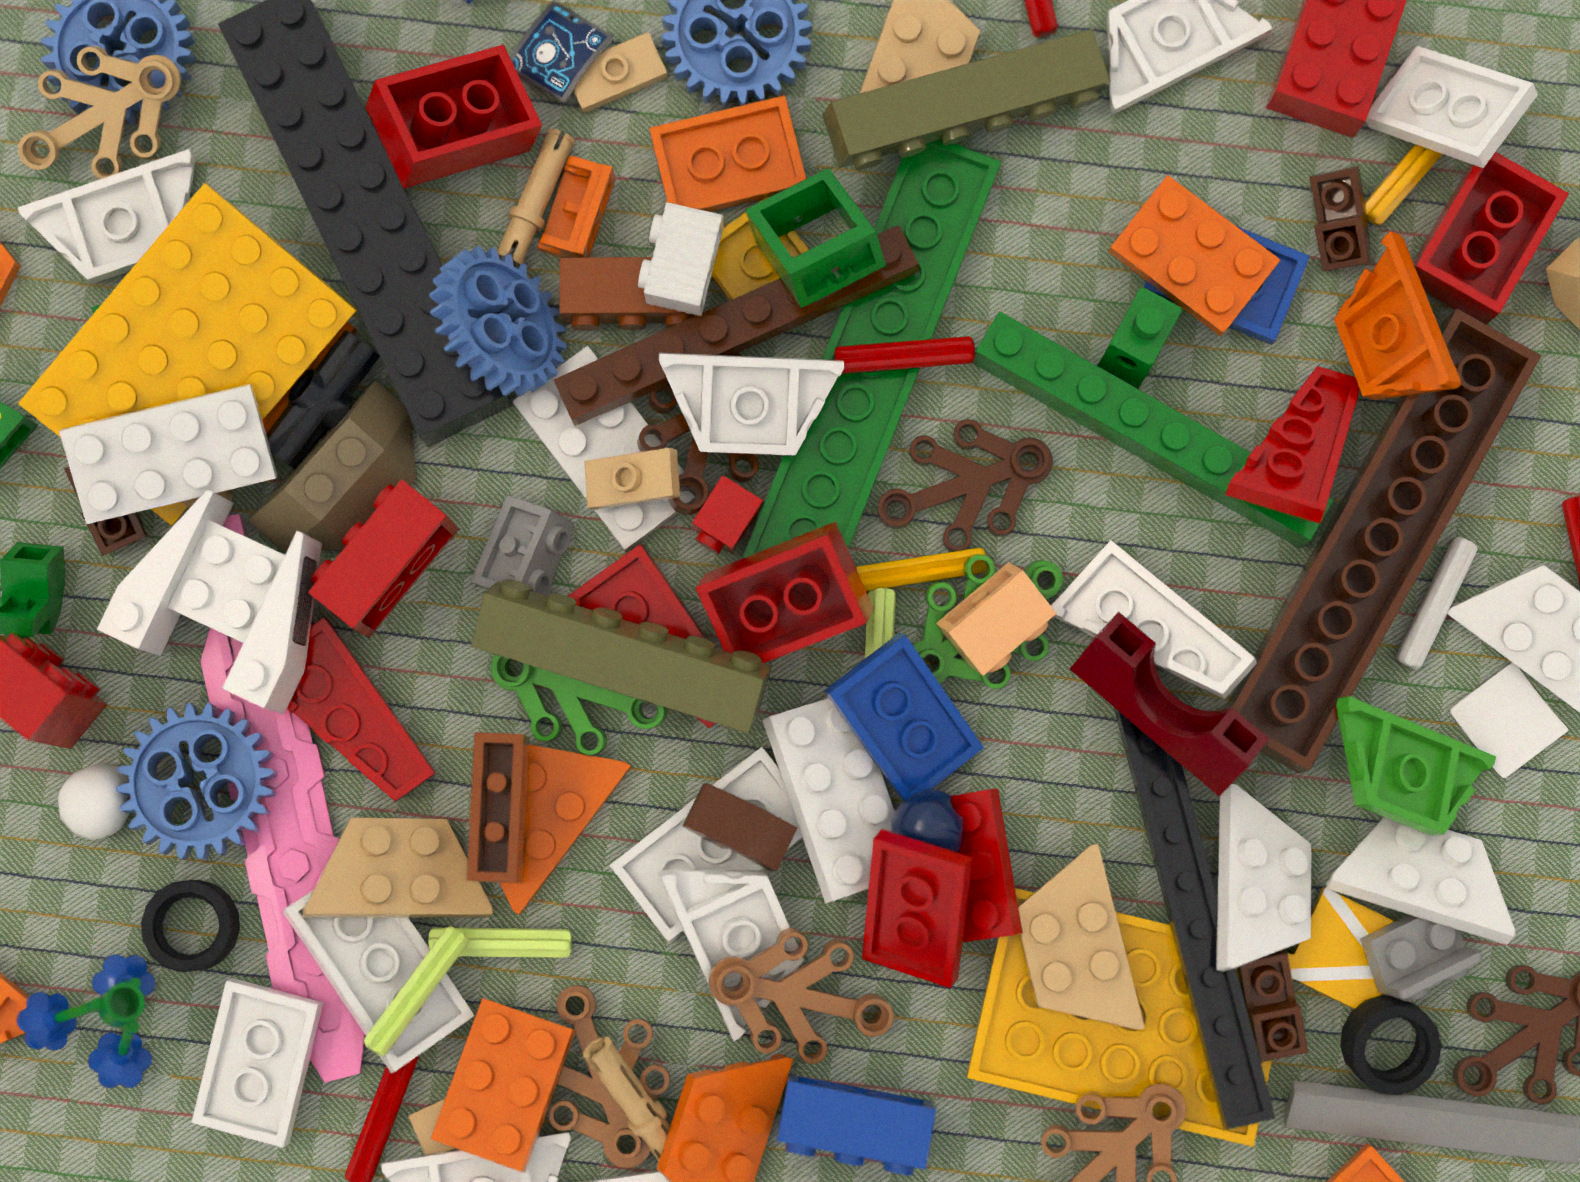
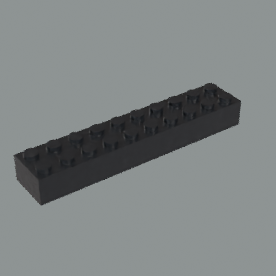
M266 0L218 23L421 440L427 447H430L512 407L508 396L502 394L499 385L489 391L486 388L484 376L479 377L475 381L471 380V367L468 364L458 368L456 363L460 355L456 350L446 352L444 347L450 342L448 336L437 334L435 331L443 323L441 319L430 314V311L439 304L432 300L429 294L438 288L433 283V278L441 273L440 267L443 264L406 189H403L370 116L313 1Z

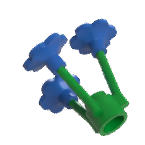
M117 954L108 956L103 962V970L96 973L92 979V988L101 997L94 998L78 1006L69 1008L67 998L60 993L48 996L43 992H37L30 995L26 1002L27 1008L20 1011L17 1016V1025L25 1032L26 1044L34 1050L44 1047L51 1051L60 1050L66 1045L68 1034L75 1030L76 1018L92 1012H98L103 1022L109 1026L122 1027L123 1033L121 1036L107 1033L100 1037L98 1048L89 1055V1068L98 1073V1081L105 1088L111 1089L118 1085L126 1088L136 1087L142 1080V1072L150 1067L152 1061L150 1052L142 1048L141 1038L134 1034L140 1027L136 1018L140 1016L144 1009L145 996L151 993L155 987L154 977L146 972V961L138 955H131L127 958Z

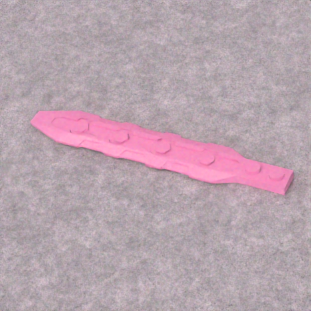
M239 513L227 516L223 527L248 538L244 517ZM210 628L200 660L209 703L216 706L217 719L228 708L235 712L233 726L244 718L252 723L246 736L254 733H260L264 736L265 739L256 750H269L273 753L274 756L269 761L263 763V768L272 769L277 772V776L265 780L264 785L277 792L276 796L264 797L260 803L271 812L270 815L255 814L252 818L260 828L258 833L246 828L242 830L248 856L245 860L250 889L251 893L257 896L269 950L265 956L272 988L324 1002L310 1061L324 1083L361 1074L365 1045L363 1042L366 1035L283 914L285 908L314 890L339 840L338 837H334L322 784L325 774L319 747L313 744L310 727L288 709H286L284 714L264 709L222 689L243 643ZM227 783L230 798L236 801L239 794L238 788L235 783Z

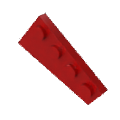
M1316 366L1290 401L1285 413L1281 418L1278 417L1260 446L1257 445L1248 456L1242 470L1236 472L1230 480L1225 495L1320 524L1360 391L1356 377Z

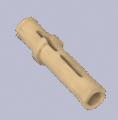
M556 129L547 130L545 140L517 206L511 207L507 216L511 221L497 252L501 259L510 252L512 246H515L516 250L512 257L514 267H519L524 263L535 232L542 230L545 223L542 215L548 205L571 148L575 144L573 137L565 133L559 149L555 150L554 146L561 132Z
M600 1037L594 1040L584 1050L583 1057L592 1069L595 1070L604 1086L629 1119L628 1127L635 1136H640L644 1139L659 1162L670 1129L669 1122L666 1120L665 1109L659 1102L653 1101L609 1037H605V1039Z

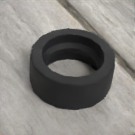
M202 880L173 882L158 890L146 905L141 921L142 940L150 956L165 968L178 972L206 970L222 962L235 947L240 931L239 912L231 896L216 884ZM196 897L205 900L214 908L218 916L219 930L215 941L208 949L199 954L187 955L177 952L168 944L163 932V921L166 912L175 902L182 898Z
M1380 995L1365 1000L1355 1008L1342 1027L1340 1041L1344 1062L1366 1086L1382 1094L1395 1095L1417 1089L1432 1076L1439 1063L1442 1046L1438 1028L1425 1012L1409 1001H1402L1390 995ZM1394 1018H1402L1408 1021L1416 1032L1415 1046L1408 1059L1398 1067L1387 1071H1379L1373 1068L1365 1058L1366 1042L1373 1030L1383 1022Z

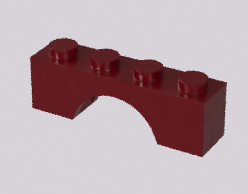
M1118 612L1093 639L1071 666L1070 670L1220 797L1252 763L1269 741V738L1232 707L1220 711H1204L1193 708L1177 699L1165 687L1157 673L1154 662L1156 643Z

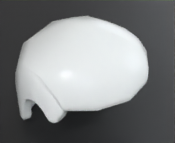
M99 763L76 771L65 781L58 795L60 819L79 837L96 840L112 836L123 828L130 814L120 811L119 808L131 799L130 795L116 791V787L129 782V776L118 772L117 766L106 763Z

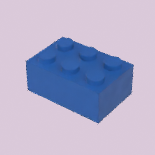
M789 1074L777 1141L786 1143L785 1151L793 1154L814 1157L816 1149L834 1152V1160L837 1162L864 1166L865 1158L882 1161V1165H884L883 1170L902 1175H913L914 1167L926 1170L936 1108L932 1101Z

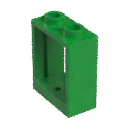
M829 168L745 209L757 245L800 308L886 266L875 229ZM836 209L850 230L792 258L779 237ZM835 267H838L837 271L831 273Z

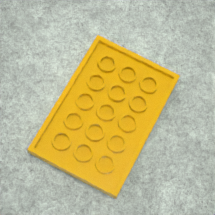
M205 182L17 404L60 437L59 431L63 428L252 383L263 420L357 309ZM182 502L152 508L151 510L172 526L188 507Z
M1015 888L1018 906L1030 895H1033L1034 892ZM1116 912L1145 1027L1139 1030L1037 1006L1019 934L997 938L967 1069V1078L1076 1104L1078 1097L1087 1091H1095L1102 1096L1139 1097L1147 1086L1154 1083H1167L1181 1092L1186 1103L1185 1118L1176 1129L1254 1147L1259 1123L1229 1130L1223 1129L1170 925ZM1287 953L1291 970L1294 954ZM1272 1060L1261 1062L1266 1084ZM1088 1100L1082 1105L1098 1110L1101 1108L1093 1100ZM1158 1102L1152 1107V1112L1159 1117L1168 1115L1171 1107L1165 1102Z

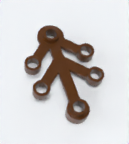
M737 353V354H735V355H733V356H742V355H741L740 353ZM670 384L652 391L649 395V404L657 413H669L677 404ZM666 392L671 396L672 401L663 404L657 400L656 393ZM683 413L659 425L645 426L637 440L640 452L664 449L668 442L689 432L690 428ZM649 434L656 435L660 439L661 444L657 447H651L645 443L644 437ZM694 437L691 441L684 472L679 475L680 492H691L695 497V501L691 504H686L680 498L668 499L671 507L683 515H692L699 512L709 494L708 486L702 479L709 452H700ZM725 453L730 460L728 466L729 474L735 481L745 483L754 478L759 468L758 459L754 454ZM739 460L747 461L751 466V471L748 473L740 472L736 468V462Z
M966 419L959 422L953 434L954 442L959 448L971 450L978 447L1003 460L985 467L938 446L937 442L930 436H919L912 441L909 454L912 461L920 466L935 465L959 477L912 494L903 489L887 491L882 495L878 503L879 519L889 528L901 529L911 523L915 513L966 495L954 523L945 529L942 538L943 544L948 551L966 550L972 540L971 529L991 485L1010 479L1000 507L990 512L986 522L991 534L997 537H1005L1013 531L1016 525L1015 513L1028 485L1040 483L1049 475L1052 469V453L1044 442L1028 437L1011 443L983 430L974 420ZM964 427H971L975 430L977 438L973 442H964L959 436V431ZM920 443H927L932 447L933 454L929 458H920L915 453V447ZM1025 454L1034 456L1037 460V467L1032 470L1024 469L1020 464V458ZM895 502L902 504L905 508L904 516L898 519L892 518L887 512L888 506ZM997 514L1006 515L1010 520V526L1005 530L997 529L993 525V517ZM953 530L962 531L966 536V542L961 546L952 545L948 539L949 533Z
M1516 965L1510 968L1506 974V984L1512 992L1529 995L1534 991L1566 999L1550 1010L1500 1001L1489 993L1477 992L1471 995L1467 1001L1466 1008L1468 1014L1474 1020L1490 1022L1496 1019L1526 1026L1482 1057L1466 1056L1460 1059L1454 1067L1453 1080L1457 1088L1472 1096L1487 1095L1496 1085V1072L1537 1045L1533 1074L1525 1079L1523 1092L1530 1101L1538 1104H1547L1555 1098L1557 1093V1087L1553 1080L1561 1030L1564 1025L1576 1017L1574 1046L1564 1052L1562 1064L1568 1073L1580 1076V1070L1577 1071L1572 1065L1573 1056L1580 1052V971L1571 979L1537 973L1529 966ZM1521 971H1525L1530 978L1529 985L1524 989H1520L1515 983L1516 975ZM1482 998H1486L1490 1003V1011L1485 1016H1480L1476 1011V1004ZM1471 1066H1475L1479 1071V1079L1474 1084H1468L1464 1077L1466 1069ZM1543 1080L1546 1083L1547 1091L1544 1096L1537 1098L1533 1093V1085L1536 1081Z

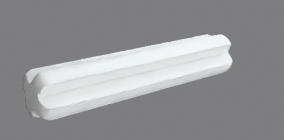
M1456 537L1451 541L1396 655V660L1402 665L1411 669H1419L1423 665L1478 551L1477 545L1461 537Z

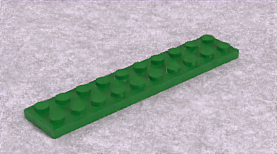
M942 140L926 144L927 149L902 158L874 229L877 234H880L899 225L919 264V272L844 305L822 359L834 360V351L838 346L932 339L1000 168L1001 161L957 144L943 145ZM920 368L841 374L840 377L838 376L824 401L825 404L807 431V436L797 454L783 455L742 559L835 521L849 550Z

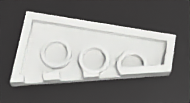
M1111 540L1051 605L1057 613L1053 616L1054 618L1094 637L1120 612L1156 643L1154 652L1155 666L1223 699L1233 691L1257 664L1254 656Z

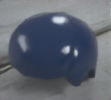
M927 788L911 794L900 804L891 819V832L958 852L962 843L964 819L952 807L950 795Z

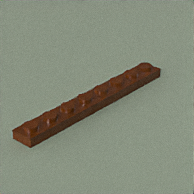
M897 225L877 234L886 263L885 267L803 308H800L781 278L705 311L702 313V316H694L553 379L574 426L668 385V379L659 362V353L733 356L918 273L919 264L900 226ZM835 267L831 273L837 271L838 267Z

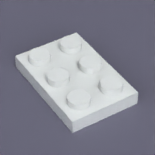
M1416 46L1370 107L1366 123L1371 129L1484 168L1538 94L1534 84Z
M234 978L226 980L191 1123L282 1148L289 1145L324 1002Z

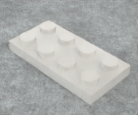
M588 345L556 368L558 374L548 380L546 384L534 392L529 390L512 401L586 500L584 461L640 452L637 440L641 430L648 425L634 405L628 402L574 426L553 379L598 360ZM649 434L644 437L645 443L651 447H657L661 444L656 435ZM678 464L679 475H681L684 471ZM680 492L679 498L683 503L691 504L695 501V497L691 492ZM668 499L594 510L625 552L629 551L678 514L671 507Z
M252 383L71 426L59 431L86 524L201 497L206 490L218 493L276 479L278 476Z
M829 698L767 717L763 720L825 904L869 889L873 838L881 829L891 832V819L895 813L881 770Z
M763 747L759 748L713 784V786L733 794L797 827L788 848L802 838L780 770ZM695 799L609 865L668 942L684 930L658 872L663 870L760 871L763 869V867L731 849H722L682 827Z
M311 891L285 908L283 914L364 1034L367 1035L430 949L408 917H303V908L313 892ZM447 974L444 975L387 1054L380 1056L391 1074L475 1016Z

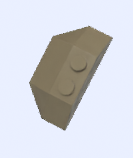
M373 379L352 402L345 417L333 429L327 430L297 468L292 469L247 520L283 551H288L297 531L321 542V550L344 549L345 546L342 544L345 535L356 523L362 522L365 524L376 509L373 507V503L384 488L390 484L395 487L401 479L408 485H411L416 480L411 419L405 406Z

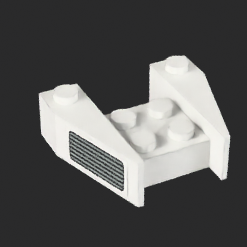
M206 490L117 586L97 630L137 649L161 656L180 614L243 643L222 689L264 709L284 714L305 671L315 599L308 591L314 585L311 582V578L319 568L322 543L297 531L286 555L251 540L223 527L234 503Z

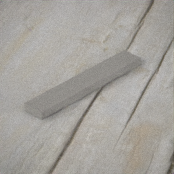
M1293 1080L1284 1113L1286 1128L1577 1164L1580 1156V1116L1407 1094H1382L1375 1090Z

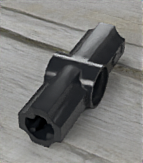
M345 330L317 368L310 369L304 373L292 388L288 397L290 404L266 434L271 453L293 469H296L325 430L333 429L345 417L352 404V393L380 358V355L352 333Z

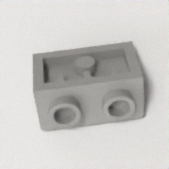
M507 495L470 582L488 590L497 581L502 582L506 579L517 580L529 585L530 591L546 596L551 589L552 578L561 556L569 546L574 523L550 509Z
M1412 915L1403 917L1360 938L1378 992L1399 998L1402 1001H1413L1422 998L1428 994L1429 987L1441 981H1453L1462 978L1468 974L1469 967L1483 961L1480 950L1465 947L1460 930Z

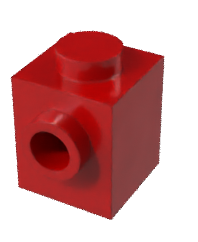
M722 475L692 522V529L699 533L695 540L718 555L722 549L733 554L761 510L763 500Z

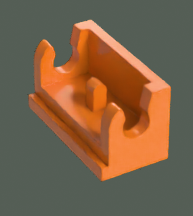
M569 156L544 232L537 246L538 251L560 258H590L616 181L612 166Z

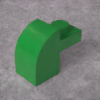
M17 542L0 560L2 596L0 597V634L8 637L12 632L22 639L34 637L36 633L51 635L56 627L62 608L65 587L64 547Z

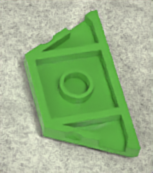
M1348 696L1337 699L1336 707L1355 806L1429 835L1445 834L1456 819L1459 807L1466 804L1475 792L1472 784L1483 770H1490L1496 756Z

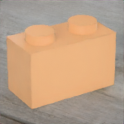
M1008 562L940 619L936 625L966 663L984 676L988 671L995 672L1006 665L1012 657L1011 652L1024 641H1031L1039 637L1047 629L1048 621L1057 613L1026 573Z

